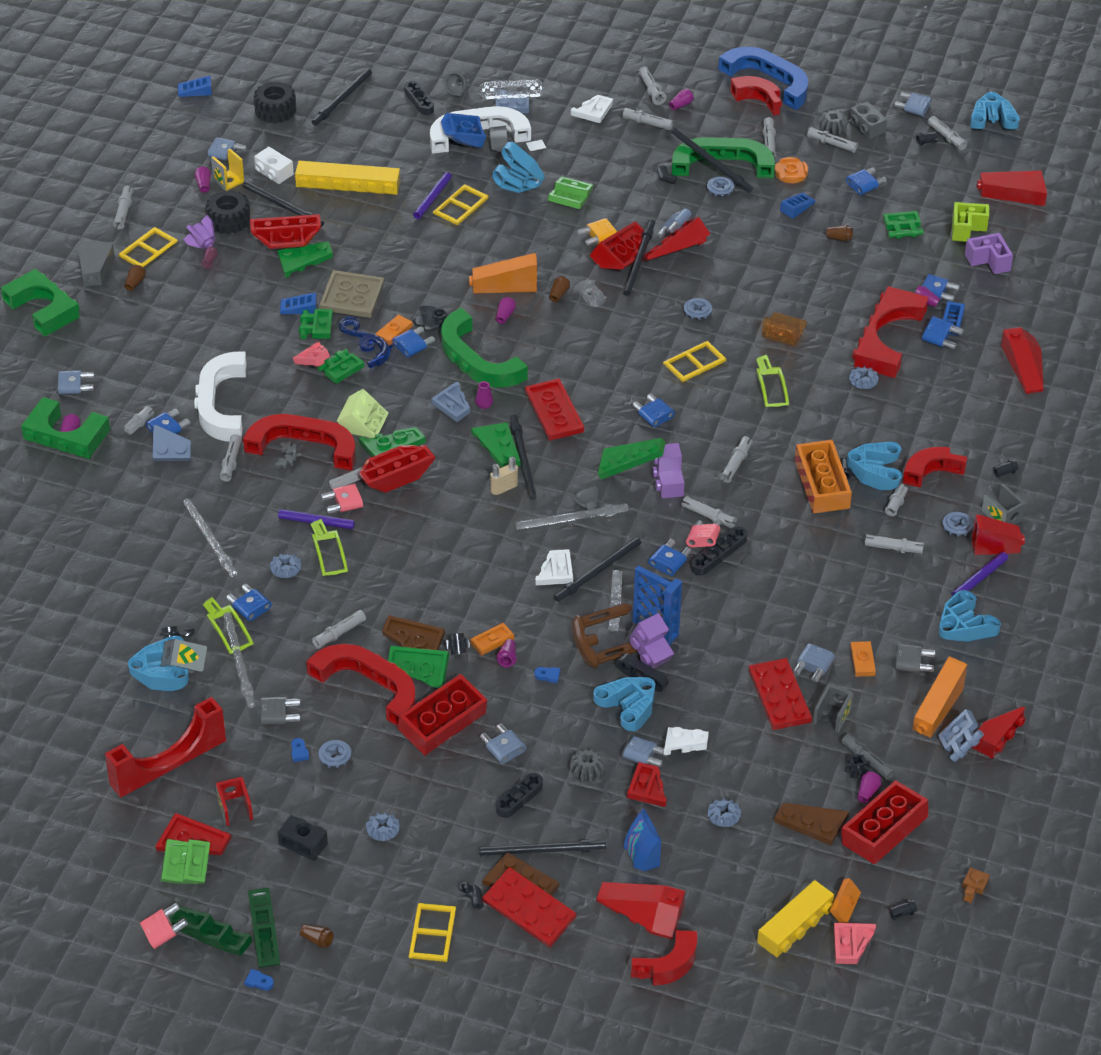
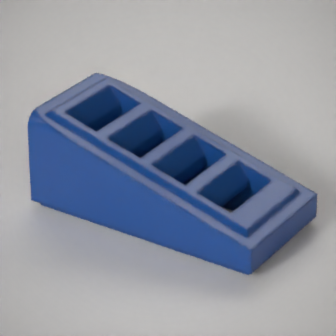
M211 76L178 84L179 97L212 95Z
M802 192L783 200L780 205V211L794 219L812 206L816 200Z
M316 293L281 299L280 314H302L304 310L314 314L317 308Z
M947 301L943 320L957 323L954 326L960 328L965 312V304ZM951 332V333H950V335H956V336H958L957 333H954V332Z

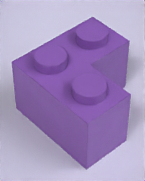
M1000 233L967 239L965 256L971 266L988 263L994 274L1011 271L1013 254Z
M679 443L665 444L663 456L653 460L655 466L652 467L653 478H657L655 481L656 491H660L661 499L684 496V479L681 471L682 455Z
M659 613L638 623L629 637L632 647L640 654L641 662L652 668L668 662L674 655L664 638L669 629Z

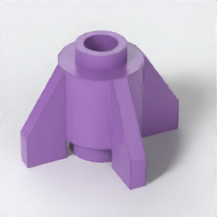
M206 215L202 219V223L187 226L188 230L192 233L184 238L188 245L202 249H209L214 245L213 222Z

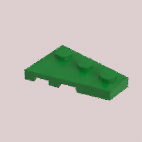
M329 241L277 250L285 278L291 276L292 272L305 270V267L308 265H317L333 258Z
M507 422L471 428V434L479 439L482 447H486L490 452V456L501 468L509 465V458L515 457L516 465L520 466V458Z
M417 427L396 430L393 434L385 436L382 433L375 434L374 438L358 437L359 444L371 457L401 445L419 446L426 443L425 436Z
M391 646L388 661L396 664L410 677L435 689H439L445 684L450 653L448 651Z

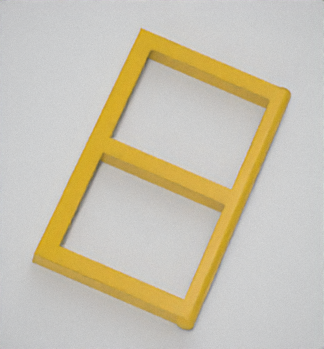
M464 184L436 208L433 214L459 225L489 197ZM463 190L481 197L472 207L454 198ZM451 202L467 211L456 220L440 212V210Z
M154 227L120 252L119 257L133 265L145 267L178 242V240ZM154 233L171 241L159 251L143 243ZM138 245L154 254L142 264L126 255Z
M706 341L664 361L663 364L684 382L725 362L726 358L709 341ZM706 346L719 359L703 366L691 353ZM684 356L699 368L685 376L670 364Z
M418 903L409 951L410 959L448 961L456 907ZM421 910L451 912L448 931L418 928ZM417 934L447 937L444 955L414 953Z

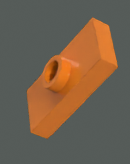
M398 314L376 333V338L390 346L393 343L392 339L413 327V323Z
M501 623L471 638L470 644L482 656L502 646L506 640H514V634L504 623Z
M871 641L851 642L850 648L855 677L875 676L876 670Z
M850 878L843 880L830 909V912L839 923L849 922L861 894V891Z

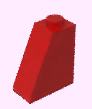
M983 515L975 516L971 541L974 555L1000 554L1001 552L1014 554L1021 552V546L1025 544L1024 534H1021L1019 526Z

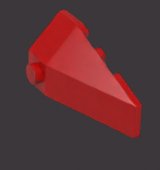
M700 217L688 219L679 229L670 233L671 235L663 238L660 241L661 246L656 245L647 252L642 261L696 244L701 245L707 241L706 237L710 235V232Z
M634 221L601 241L589 256L601 268L624 269L633 263L643 239L642 233L644 229Z
M1021 327L1003 330L1001 347L1025 393L1042 392L1044 390L1042 351L1036 338Z
M603 882L596 901L616 913H622L627 916L632 923L644 926L646 931L651 934L673 939L684 909L685 891L665 885Z

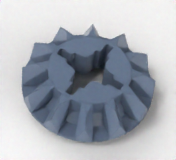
M714 177L708 181L707 190H709L710 194H715V197L721 195V197L724 195L729 196L734 191V183L726 177Z
M693 298L684 304V312L686 316H691V319H706L707 316L711 315L712 305L705 299Z
M857 366L856 370H851V374H849L851 384L860 389H869L878 383L879 377L872 368L867 369L865 366L863 368Z
M952 512L944 517L942 525L944 526V531H949L950 535L956 534L958 537L962 534L966 536L967 533L972 531L973 520L965 513Z
M280 553L278 557H273V561L270 562V569L277 577L290 578L301 570V561L295 554L290 555L287 553L282 555Z
M340 740L328 741L320 747L318 752L319 759L322 764H327L329 768L331 766L338 768L339 765L346 766L347 761L351 760V748L347 743ZM338 750V755L332 758V755H334Z
M723 797L722 800L718 801L715 799L713 804H709L708 818L717 826H732L741 817L739 804L733 803L732 799L727 801ZM725 809H728V812H725V813L722 814V816H721V811H724Z
M386 811L384 814L377 812L375 816H370L369 821L366 822L368 835L378 841L394 838L400 829L399 819H396L394 814L388 815ZM379 823L382 824V825H383L384 823H386L387 827L382 826V827L380 828V827H379Z

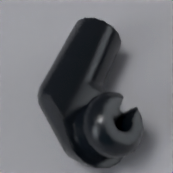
M661 164L657 167L656 172L660 180L673 184L676 183L677 176L669 174L665 165Z
M467 881L461 882L459 889L462 894L472 899L473 908L481 909L484 906L481 889Z

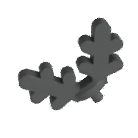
M290 441L280 443L281 452H286L285 459H278V462L275 463L276 468L283 467V469H286L287 464L293 466L297 457L302 456L301 453H298L296 444L291 445Z

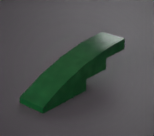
M269 887L248 890L258 967L280 965Z
M179 906L180 909L169 916L172 925L182 919L187 921L188 925L179 930L182 933L207 945L238 956H242L253 941L251 935L234 931L230 924L215 921L211 914Z

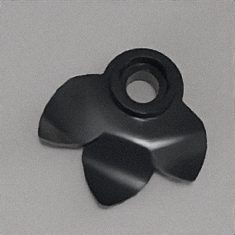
M420 306L422 315L413 319V323L420 327L425 326V330H434L440 324H443L448 314L442 308Z
M177 626L161 628L160 636H164V639L176 635L187 637L194 635L195 629L177 631Z

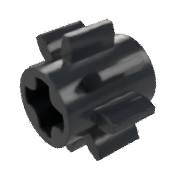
M464 633L449 634L450 640H445L446 650L451 649V654L466 653V648L470 647L469 638H465Z
M854 753L851 758L846 757L844 772H848L850 778L861 779L866 772H869L870 761L866 760L864 755Z

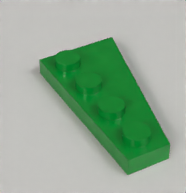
M662 438L604 448L598 476L601 479H605L662 457L666 442Z

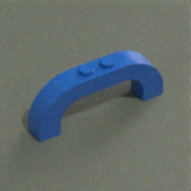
M756 47L734 48L719 56L718 70L732 76L742 69H757L789 86L784 90L783 104L797 110L805 103L807 99L808 78L805 72L798 66L769 51Z

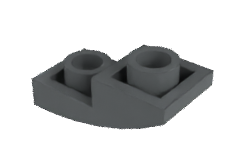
M506 125L490 127L492 150L501 152L508 142Z

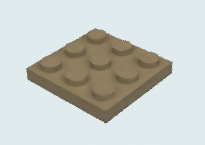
M333 270L319 304V309H333L334 313L372 318L385 280L382 277Z

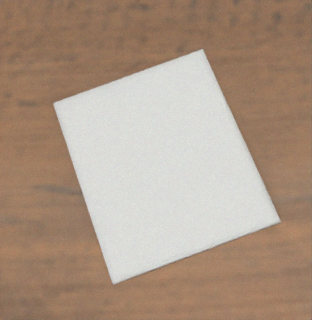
M542 140L526 143L530 151L546 148Z

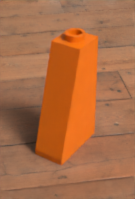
M536 253L472 268V276H469V286H473V293L537 292Z
M950 656L948 657L914 717L913 730L930 738L932 737L963 691L967 670L966 663Z

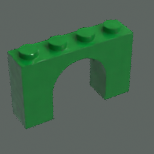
M36 268L1 287L3 301L13 310L33 299H47L52 302L45 308L32 314L34 328L44 337L80 317V307L77 301L72 300L65 291L59 289L54 282L47 279L45 274L40 273Z
M42 397L21 425L23 439L90 459L110 431L109 417L92 412L78 429L70 432H60L52 428L61 416L59 402Z

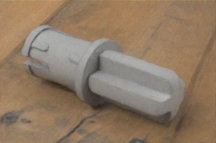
M145 406L138 414H134L132 419L124 426V431L130 435L139 427H143L145 422L154 415L153 409Z
M904 484L897 486L894 494H891L890 501L885 508L887 515L895 516L899 507L903 505L904 497L908 491V487Z

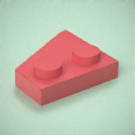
M316 342L293 357V360L298 365H314L316 367L324 364V360L329 358L330 355L320 342Z
M834 923L835 964H857L875 933L876 924Z

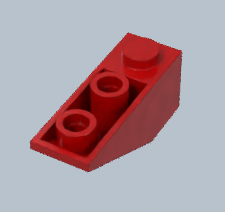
M1020 707L985 721L978 729L983 732L984 736L980 739L979 744L971 748L992 759L997 753H1001L1007 740L1011 741L1016 729L1023 726L1026 720L1024 716L1025 707Z

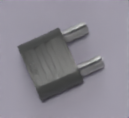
M898 643L895 670L915 673L920 671L933 672L934 665L921 664V656L935 657V650L922 649V646Z
M262 697L261 725L286 724V722L300 721L299 714L286 715V706H299L300 699Z

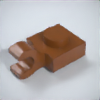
M970 867L962 885V888L966 889L963 901L972 903L976 893L982 895L988 884L990 874Z

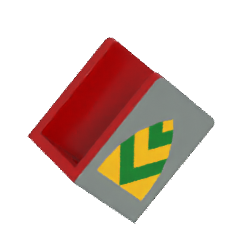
M243 777L215 783L217 800L226 827L230 826L226 800L242 797L249 820H253L252 804ZM228 787H236L232 792H225Z

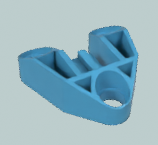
M988 92L976 102L971 117V128H985L986 115H988L992 123H995V120H999L998 115H1000L1001 125L1006 129H1017L1019 127V115L1011 103L999 94Z
M507 142L502 149V156L512 169L504 165H498L493 171L495 183L502 189L517 193L539 187L544 181L545 176L537 162L517 144Z
M868 443L849 451L846 463L862 484L878 490H892L900 484L901 472L897 469L883 466L884 464L895 462L899 458L901 446L898 443Z
M961 590L945 603L939 626V635L946 640L965 642L994 637L1000 632L1001 622L991 615L974 616L972 610L976 607L977 598L973 593ZM949 627L952 630L944 631L943 628Z
M171 636L141 649L128 661L130 674L151 690L175 691L185 687L189 681L188 669L176 666L160 667L165 641L173 639L184 641L180 636Z
M625 677L596 687L593 692V701L598 706L605 708L620 704L624 710L620 717L621 726L628 731H637L652 714L655 682L648 677ZM650 686L651 689L643 690L642 687Z

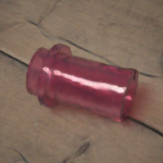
M212 246L205 249V255L201 262V265L206 269L212 267L214 259L218 256L217 249Z

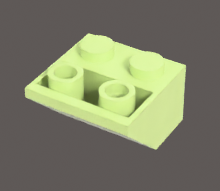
M361 389L349 396L337 422L351 434L374 438L375 434H379L389 412L369 393Z

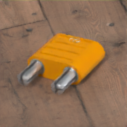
M606 218L589 223L585 228L577 230L579 236L589 233L592 237L585 241L587 246L594 243L599 244L617 232Z

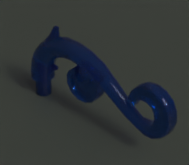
M345 317L339 322L341 332L361 338L359 347L362 351L370 352L374 350L375 344L380 347V353L377 352L376 356L367 362L370 369L380 366L388 360L393 344L388 345L378 335L358 331L360 321L356 317ZM354 325L353 330L347 329L346 326Z

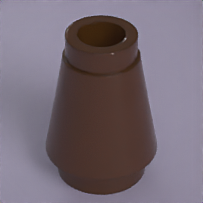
M848 225L828 227L826 235L827 238L847 242L852 240L853 228Z
M134 265L130 267L124 284L126 290L133 291L146 277V271L142 266Z
M558 276L554 279L549 295L551 301L558 302L569 290L570 281L566 277Z
M304 924L300 930L301 937H304L320 948H328L334 938L333 931H330L328 927Z

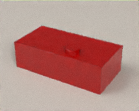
M459 674L399 715L398 730L425 756L486 714L488 700L462 674Z
M895 780L842 827V845L875 865L928 818V799Z

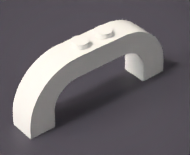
M494 106L451 112L479 116L483 130L506 125L507 131L512 134L515 143L531 141V126L528 119L514 109ZM444 115L439 117L430 129L432 154L449 152V137L444 134L441 124Z
M229 352L213 358L203 367L200 373L199 385H196V396L198 398H195V409H198L200 425L207 434L222 441L230 442V437L233 434L242 437L241 415H223L214 409L216 387L225 379L246 377V352Z

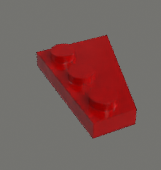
M175 813L155 848L156 851H165L167 839L188 842L191 839L210 842L209 855H222L232 838L229 833Z

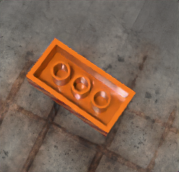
M833 440L796 444L795 463L813 514L850 509L852 492Z

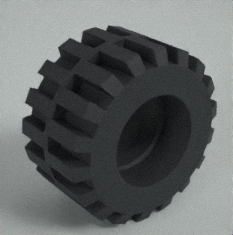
M272 81L258 86V89L254 91L255 114L262 121H267L268 123L289 120L296 113L294 88L291 85H287V83H280L279 81Z
M222 190V192H216V194H212L207 199L206 214L213 222L214 231H219L222 234L237 233V231H242L248 226V223H250V206L246 195L241 194L239 191Z

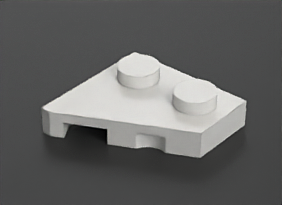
M596 95L591 100L583 102L582 107L578 109L572 108L571 115L601 123L613 105V99Z
M569 549L550 551L547 555V560L541 567L539 576L535 578V584L551 585L573 582Z
M668 727L664 755H671V750L681 749L682 753L693 750H706L709 732L700 729L688 730L680 727Z

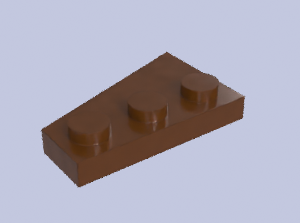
M388 615L382 634L401 647L439 650L445 635V629Z
M783 802L774 818V822L831 846L847 820L849 811Z
M508 852L482 880V885L490 887L510 867L551 896L559 888L558 881Z

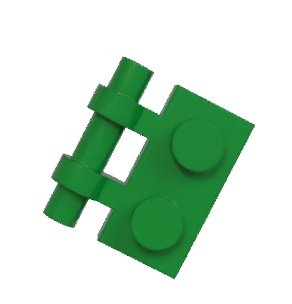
M917 211L883 214L886 230H894L888 231V238L901 239L907 236L915 238L918 235H923V228H918L921 227V220Z
M315 309L314 314L304 310L300 316V338L304 340L310 333L314 339H330L333 309Z
M344 349L335 352L334 356L324 360V364L316 367L319 372L324 370L325 375L337 384L364 368V362L355 354H349L348 350Z

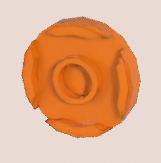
M786 157L780 159L775 164L774 174L783 182L798 183L805 180L808 176V166L804 161L801 162L796 157Z

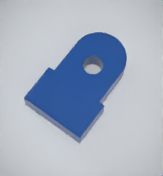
M538 667L535 669L534 676L536 679L558 683L560 668Z
M301 738L292 740L291 755L293 762L309 760L308 749L305 747L304 740Z
M251 969L244 985L267 991L273 988L274 981L272 977Z

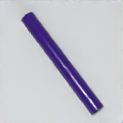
M444 173L413 213L414 218L420 219L451 180L452 175L450 173Z
M280 509L278 513L279 519L313 523L316 520L322 519L325 526L351 530L354 529L355 520L284 509Z
M1001 552L951 593L952 597L958 591H970L1006 562L1008 555L1005 552Z

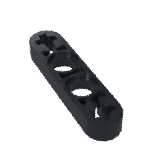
M739 526L732 528L719 538L714 546H709L693 558L691 571L700 576L708 573L747 542V530ZM729 544L731 547L724 548L721 545ZM716 554L718 557L711 558L708 555Z

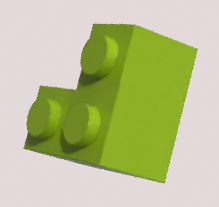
M954 202L952 241L967 242V239H970L971 231L987 232L989 204Z

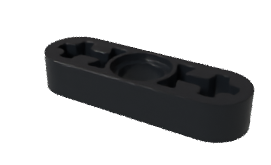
M416 81L406 82L404 85L405 94L418 111L423 115L432 114L434 112V102L420 84Z
M624 653L616 660L617 668L626 675L653 679L655 691L662 692L669 684L667 677L663 673L629 654Z
M530 773L496 801L497 815L503 818L512 816L543 789L542 776L538 773ZM521 792L525 796L523 798H516L514 794Z

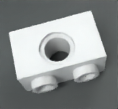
M270 147L254 156L255 170L278 184L294 175L293 161Z

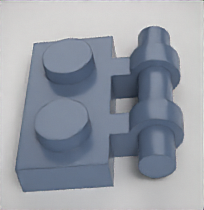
M967 709L938 735L945 750L949 752L954 750V753L950 755L951 760L954 762L959 758L965 757L967 751L972 746L975 747L979 744L980 739L984 736L981 730L973 732L978 727V724L972 712ZM966 738L967 741L961 745V742Z

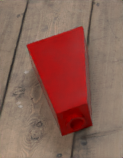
M1041 170L980 173V179L977 180V190H980L981 197L1045 206L1047 189Z

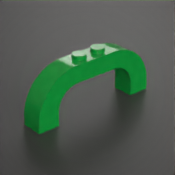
M702 137L691 139L715 159L744 160L755 166L757 178H774V156L765 145L757 141L744 138ZM685 143L680 144L673 153L672 175L689 176L690 165L704 158Z
M463 308L452 312L444 320L441 329L443 351L452 363H455L463 373H466L478 383L486 381L490 384V387L504 388L520 384L528 379V366L517 356L503 363H490L482 359L460 339L461 336L473 330L472 316Z

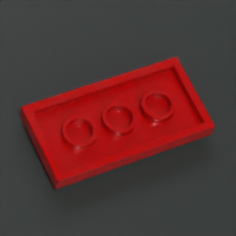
M560 378L525 386V393L549 441L584 432V425Z
M787 658L749 665V674L772 730L811 723L812 716Z
M510 867L482 897L483 902L549 948L577 917L576 912Z

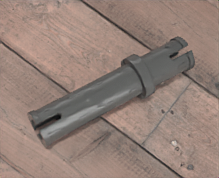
M850 733L845 735L841 743L853 753L864 755L865 759L870 761L869 766L886 781L894 776L895 770L871 752L865 743H861Z

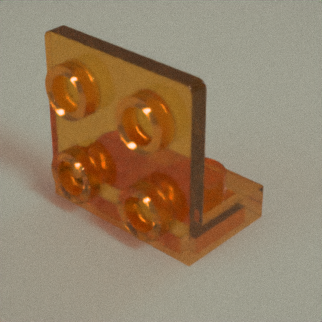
M774 312L771 318L765 316L763 320L762 337L796 346L807 325V321Z

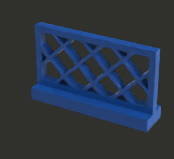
M639 565L635 568L633 623L638 625V623L644 621L639 618V615L642 614L646 620L650 618L648 612L654 616L658 614L656 610H659L663 615V621L669 629L664 636L669 646L679 636L682 581L675 578L673 582H670ZM658 584L664 586L665 590H662ZM650 585L654 588L656 593H654L651 590V588L649 587ZM641 588H643L648 595H645L642 592ZM658 596L662 599L664 604H662L659 601V599L657 598ZM648 599H651L656 606H653ZM641 601H642V602L644 603V605L647 607L646 609H645V608L642 606V604L640 603Z

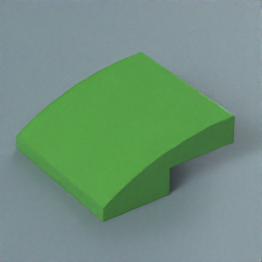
M561 176L555 183V189L549 194L548 201L581 209L593 189V184Z
M167 839L161 882L204 884L210 842L191 839L188 842Z

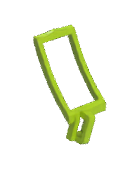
M767 355L756 358L759 367L756 368L765 407L789 405L787 388L781 368L771 367ZM779 374L785 403L768 404L762 375Z
M322 519L311 523L310 525L315 533L312 534L322 576L348 572L337 530L327 532ZM336 538L344 569L325 572L317 541Z
M213 597L207 599L202 604L209 613L207 614L208 620L217 631L229 654L241 651L254 644L244 624L231 605L221 608ZM229 613L233 615L248 640V643L232 650L214 619Z

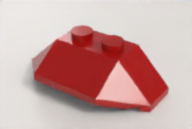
M320 214L250 219L251 234L270 249L306 246L321 229Z
M401 445L368 458L359 473L369 487L387 493L420 479L435 460V456L426 445Z

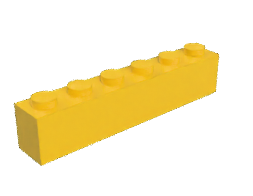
M298 161L295 172L296 187L397 195L400 185V168Z

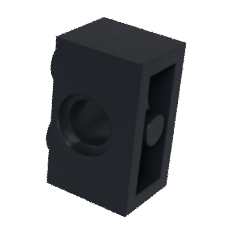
M290 815L278 831V842L280 846L315 861L328 844L327 830L321 826H315L303 818Z

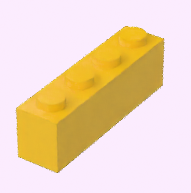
M814 880L758 930L757 943L776 958L783 952L786 953L797 939L803 938L810 927H815L823 915L830 913L834 894Z

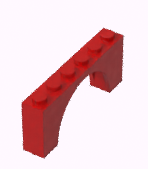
M888 286L885 293L882 292L880 296V304L877 303L875 306L874 315L870 316L869 326H866L864 329V337L859 339L858 349H854L852 359L855 360L854 367L863 368L865 366L867 369L872 368L878 374L896 378L901 367L902 353L896 352L883 344L877 335V331L882 326L897 320L910 319L922 321L927 312L929 297Z
M212 697L195 705L193 719L183 736L170 748L155 756L147 758L133 757L123 744L106 752L105 758L110 786L121 798L225 742L223 709Z

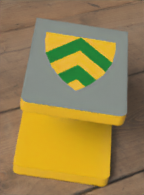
M231 149L227 150L229 171L227 172L226 167L219 160L211 157L213 180L226 191L244 182L243 160ZM227 178H232L233 181L227 182Z

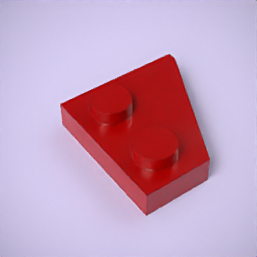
M638 762L627 792V798L666 807L667 799L664 795L659 767Z

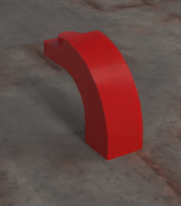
M754 76L731 78L730 92L736 101L745 99L760 100L767 105L773 116L780 114V107H782L780 89L774 83Z
M930 447L918 451L906 464L903 484L921 488L925 476L933 471H947L964 475L968 457L950 453L951 448Z
M676 930L674 949L664 957L632 958L631 978H653V985H665L683 977L691 969L696 958L697 931Z

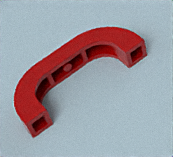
M275 414L256 421L249 427L243 438L244 452L263 455L266 446L272 440L292 438L332 446L335 449L334 468L353 471L356 462L355 441L352 434L342 425L332 421L292 414Z
M352 644L332 645L319 650L306 661L307 674L322 683L335 672L353 670L392 691L396 696L386 706V720L396 726L399 723V715L416 704L415 686L411 677L396 664L390 663L379 654H375L363 647Z

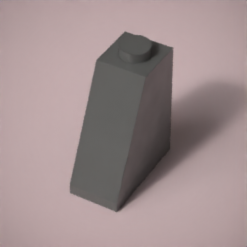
M113 242L78 246L84 287L102 285L115 258Z

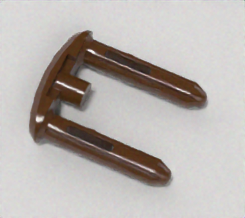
M623 603L582 617L579 615L574 617L572 620L573 637L582 658L588 666L596 669L599 664L615 660L624 653L630 655L638 652L629 642L595 653L591 646L599 643L597 635L595 633L586 635L584 632L586 627L629 614L632 611L630 604ZM602 615H606V616L601 617V618H598V619L590 620V619H593V618H596V617H599V616H602ZM620 651L619 653H616V654H613V655H610V656H607V657L605 656V655H608V654H611V653Z

